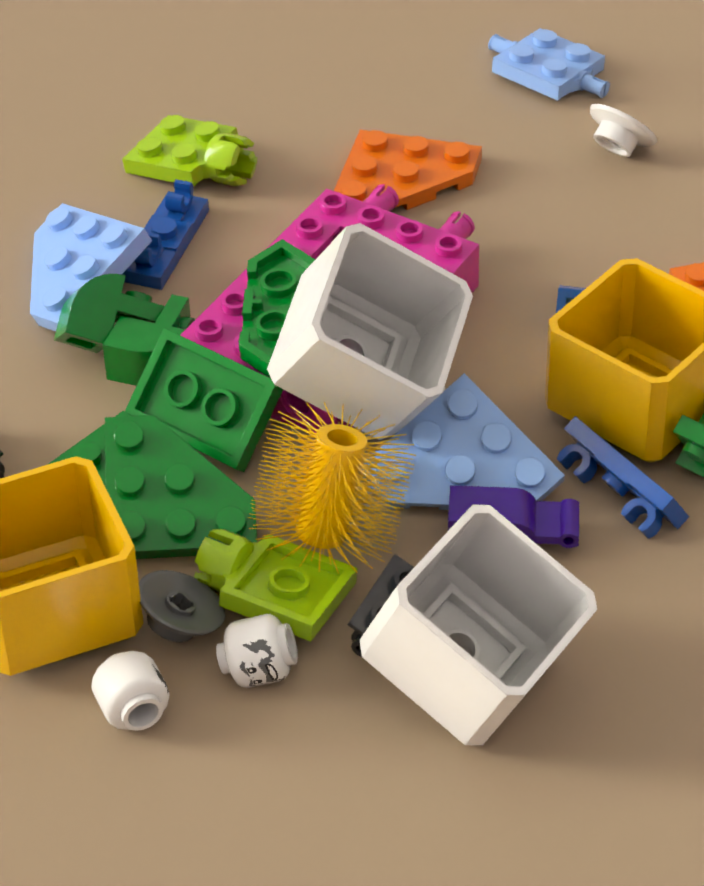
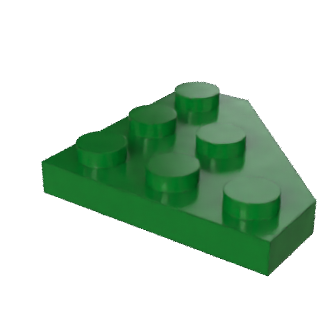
M283 239L248 260L247 289L244 292L242 310L243 326L239 336L240 358L269 378L271 377L267 368L303 272L316 260Z
M154 415L105 417V487L135 546L136 559L196 556L204 538L213 539L208 537L213 529H225L244 536L251 542H257L255 540L257 539V529H249L257 528V526H253L257 524L256 519L248 518H256V515H249L256 514V511H253L255 509H252L256 508V505H252L256 503L251 501L255 499Z

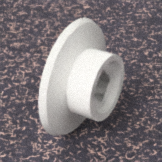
M592 104L590 106V114L599 124L593 138L608 151L623 157H630L636 145L651 147L657 143L655 134L632 116L602 104Z

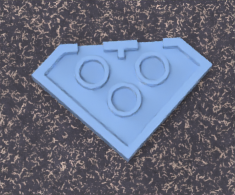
M63 203L50 212L46 221L34 233L30 314L36 323L41 327L56 332L61 310L70 295L97 276L104 274L122 275L152 242L146 230L142 227Z
M465 373L405 427L394 434L407 435L394 436L390 439H399L385 442L414 445H383L380 447L382 449L409 448L393 451L414 454L396 453L387 455L414 459L395 458L404 462H410V464L393 463L412 468L396 467L402 471L410 472L407 474L393 471L402 476H409L407 478L391 476L406 481H392L400 483V485L391 486L407 491L389 490L405 495L385 493L393 497H401L399 499L386 498L390 501H396L397 503L395 504L391 502L385 503L404 509H410V506L439 507V510H449L450 485L519 488L530 492L536 501H543L565 480V475ZM384 450L375 451L380 454L395 453ZM373 456L377 459L384 458L381 456ZM386 458V461L400 462L391 458ZM381 462L377 463L378 466H388ZM371 468L372 470H374V471H376V472L380 471V470L377 469V468Z

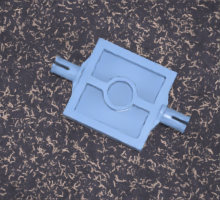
M541 28L518 42H512L498 34L493 35L489 40V50L500 53L493 57V73L557 101L568 93L578 90H586L600 98L605 97L609 91L610 83L608 81L594 77L604 70L605 55L591 50L585 44L574 43L557 36L551 30Z

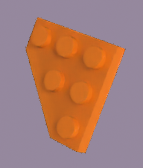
M360 129L334 191L363 202L378 185L385 184V189L380 195L388 186L392 187L399 198V203L396 207L402 205L406 210L435 200L436 192L451 186L461 190L473 185L482 161V146L469 145L459 141L448 142L426 139L422 136H404L384 133L379 130L368 131Z

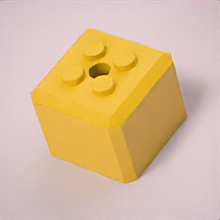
M638 258L619 260L549 319L545 385L547 408L570 421L576 416L601 438L644 461L652 463L662 460L681 442L673 432L681 416L685 415L699 422L704 413V291Z
M75 456L1 478L0 673L12 676L136 636L143 625V614L140 604L141 597L135 546L93 461Z

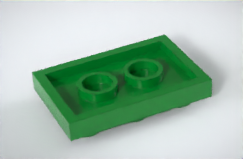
M163 328L125 412L131 416L154 415L194 449L236 470L245 472L283 389L274 385L271 378Z

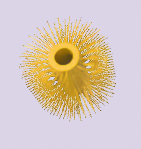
M344 404L342 406L341 424L340 422L339 424L334 423L333 414L331 417L328 409L327 412L332 424L327 425L310 407L322 427L299 412L317 425L319 430L315 429L305 419L301 422L284 413L281 414L307 426L310 431L302 429L290 421L288 422L294 426L272 420L290 426L298 433L279 426L276 427L286 431L266 428L277 431L287 437L266 433L283 438L272 439L266 437L268 438L267 440L283 443H266L273 444L281 449L264 447L280 452H267L268 454L280 457L265 456L264 458H271L280 462L262 461L279 467H273L268 464L261 465L277 470H264V472H271L277 475L258 473L262 474L260 476H268L277 480L259 479L267 480L275 485L255 482L268 485L266 486L268 489L258 486L254 487L274 493L257 491L260 493H256L257 496L253 497L272 501L269 503L259 499L260 501L257 502L270 506H260L257 508H267L275 511H262L252 508L255 509L253 511L264 512L270 515H249L279 519L263 520L248 517L261 520L259 522L273 523L256 524L253 526L284 525L280 528H249L274 530L270 532L271 534L263 536L290 530L296 531V533L255 540L293 535L291 538L270 549L300 539L303 543L288 555L294 551L296 552L305 543V547L307 544L311 547L302 563L312 547L315 548L311 561L316 548H320L319 572L321 549H323V554L324 549H328L330 564L332 558L337 572L338 569L330 551L333 548L354 569L340 546L366 565L368 564L362 560L364 558L358 550L385 563V561L355 547L352 541L368 550L370 549L366 546L371 547L375 551L378 549L388 552L370 546L368 543L373 542L380 546L383 545L371 540L381 541L385 544L393 543L382 541L372 535L380 536L383 539H393L377 534H390L393 532H384L375 528L393 529L377 524L393 525L385 523L386 521H381L383 519L401 523L391 520L392 518L381 516H397L381 511L394 513L400 511H392L382 506L395 509L400 508L385 502L395 504L397 503L396 501H390L386 498L399 499L401 497H393L385 493L403 496L405 494L396 493L389 489L401 492L407 491L391 486L400 485V483L392 481L406 482L391 476L409 477L393 472L410 473L396 467L412 469L393 464H410V462H404L395 458L414 460L412 458L395 457V455L387 456L396 453L414 455L393 451L409 448H380L383 445H414L391 442L383 443L399 438L380 442H367V440L407 435L371 438L379 433L376 431H383L393 425L363 434L360 431L375 419L369 423L367 422L357 430V428L355 429L352 426L360 412L351 426H348L350 417L347 426L343 425ZM296 429L302 430V431L308 433L309 435H304V434L300 433L299 431H297ZM376 432V433H374V434H372V435H370V436H368V437L365 436V435H367V434ZM284 433L295 434V435H297L299 438H298V439H295V438L290 437V436H288V435H286V434H284ZM278 440H286V441H288V442L291 443V444L285 443L284 441H278ZM290 441H297L304 446H297ZM374 444H381V445L376 446V447L369 446V445H374ZM278 445L289 446V448H283ZM294 448L301 449L303 452H298ZM384 450L395 453L380 454L374 451ZM292 453H294L296 456H295V457H291V456H289V455H287V454H292ZM373 456H381L384 458L377 459ZM391 458L400 462L381 461V459ZM298 461L301 464H294L292 462ZM381 462L388 466H378L377 463ZM291 466L298 467L299 470H295ZM371 468H377V469H379L380 471L376 472V471L372 470ZM295 479L297 480V482H291L289 480ZM367 486H373L376 489H370ZM258 494H266L275 498L263 497ZM364 503H367V504H369L370 506H369V507H366V506H364L363 504H364ZM277 507H286V509L281 510ZM268 512H279L284 514L276 515ZM287 514L290 515V516H292V517H281L282 515H287ZM283 519H285V520H288V521H291V522H290V523H281V522H275V520H283ZM358 521H364L366 524H361ZM290 526H294V527H295V528H291V529H284V528H287V527H290ZM357 526L364 527L369 531H362ZM363 533H365V534H367V535H369V536H371V537H373V538H375V539L366 538ZM297 536L299 537V538H296V539H294V540L288 541V540H290V539H292V538H294V537H297ZM351 537H357L364 543L358 542ZM343 543L347 544V545H348L352 550H354L362 559H360L358 556H356L354 553H352L349 549H347V548H346L345 546H343L342 544H343Z

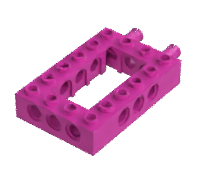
M385 184L378 185L363 202L326 188L267 247L269 248L283 239L312 258L317 259L346 226L361 223L462 278L467 282L472 293L479 286V244L466 240L475 229L472 219L464 213L458 222L455 223L461 216V212H453L441 228L436 229L416 220L392 213L391 211L399 203V198L396 191L390 186L380 195L385 189ZM246 268L181 336L261 373L240 358L239 336L240 332H242L244 292L247 289L248 282ZM284 389L271 415L273 419L294 426L288 422L290 421L302 429L310 431L307 426L281 413L301 422L305 419L315 429L319 430L317 425L299 413L301 412L322 427L310 409L311 407L327 425L332 424L327 412L310 403L307 405L305 400ZM333 416L334 423L339 424L340 422L341 424L342 420Z

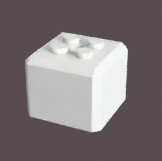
M361 223L346 226L301 275L267 370L274 385L325 412L328 409L331 414L332 411L333 416L341 420L342 406L344 404L343 421L348 423L350 417V425L360 412L353 424L356 428L358 426V429L363 427L368 421L370 422L375 419L362 429L365 433L393 425L375 434L373 437L392 436L443 393L473 298L472 292L467 282L371 228Z
M473 504L394 589L360 639L362 658L464 745H484L597 611L595 595L591 589L491 505Z

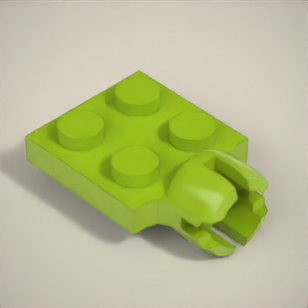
M168 115L162 119L146 137L140 140L122 158L125 172L128 174L174 182L177 179L192 182L193 186L206 178H211L216 183L231 186L247 184V178L251 179L257 165V157L254 152L243 149L253 147L254 142L246 136L238 135L237 127L221 125L214 121L205 122L188 119L180 115Z
M213 529L210 531L208 537L213 539L204 538L194 561L198 565L199 571H202L200 573L195 572L194 578L220 593L219 606L249 618L271 614L277 617L282 624L288 623L295 636L310 642L357 581V573L347 563L334 559L338 569L337 572L332 558L330 564L329 557L321 554L319 572L318 552L314 553L311 561L313 551L310 550L302 563L309 551L307 548L303 550L304 547L301 546L294 554L288 555L299 545L290 542L270 549L285 540L275 537L262 539L259 542H251L246 537L225 529Z

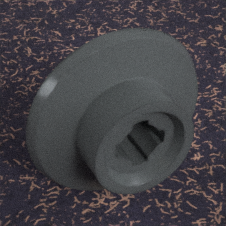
M160 570L148 573L139 582L140 604L147 613L148 625L157 635L173 642H186L194 636L206 635L215 631L225 620V608L219 606L218 595L209 586L199 582L198 579L177 571Z

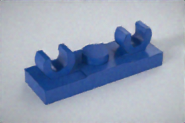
M177 179L174 181L175 191L167 192L156 212L144 227L152 242L122 274L126 276L125 283L159 290L163 289L209 212L208 199L193 196L192 182Z
M576 416L564 428L576 444L564 447L559 452L557 460L568 470L576 460L582 459V463L573 473L583 484L594 477L597 471V464L605 469L607 472L601 478L621 497H624L628 491L636 497V499L630 500L621 511L623 517L632 524L640 515L647 514L646 520L641 523L638 529L648 539L660 531L663 517L677 529L689 518V515L669 493Z

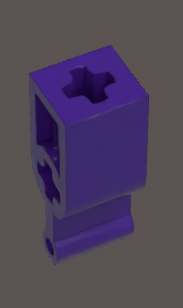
M450 485L448 530L473 504L491 505L536 544H560L565 548L579 546V501L564 499L561 502L536 501L530 492L519 488Z

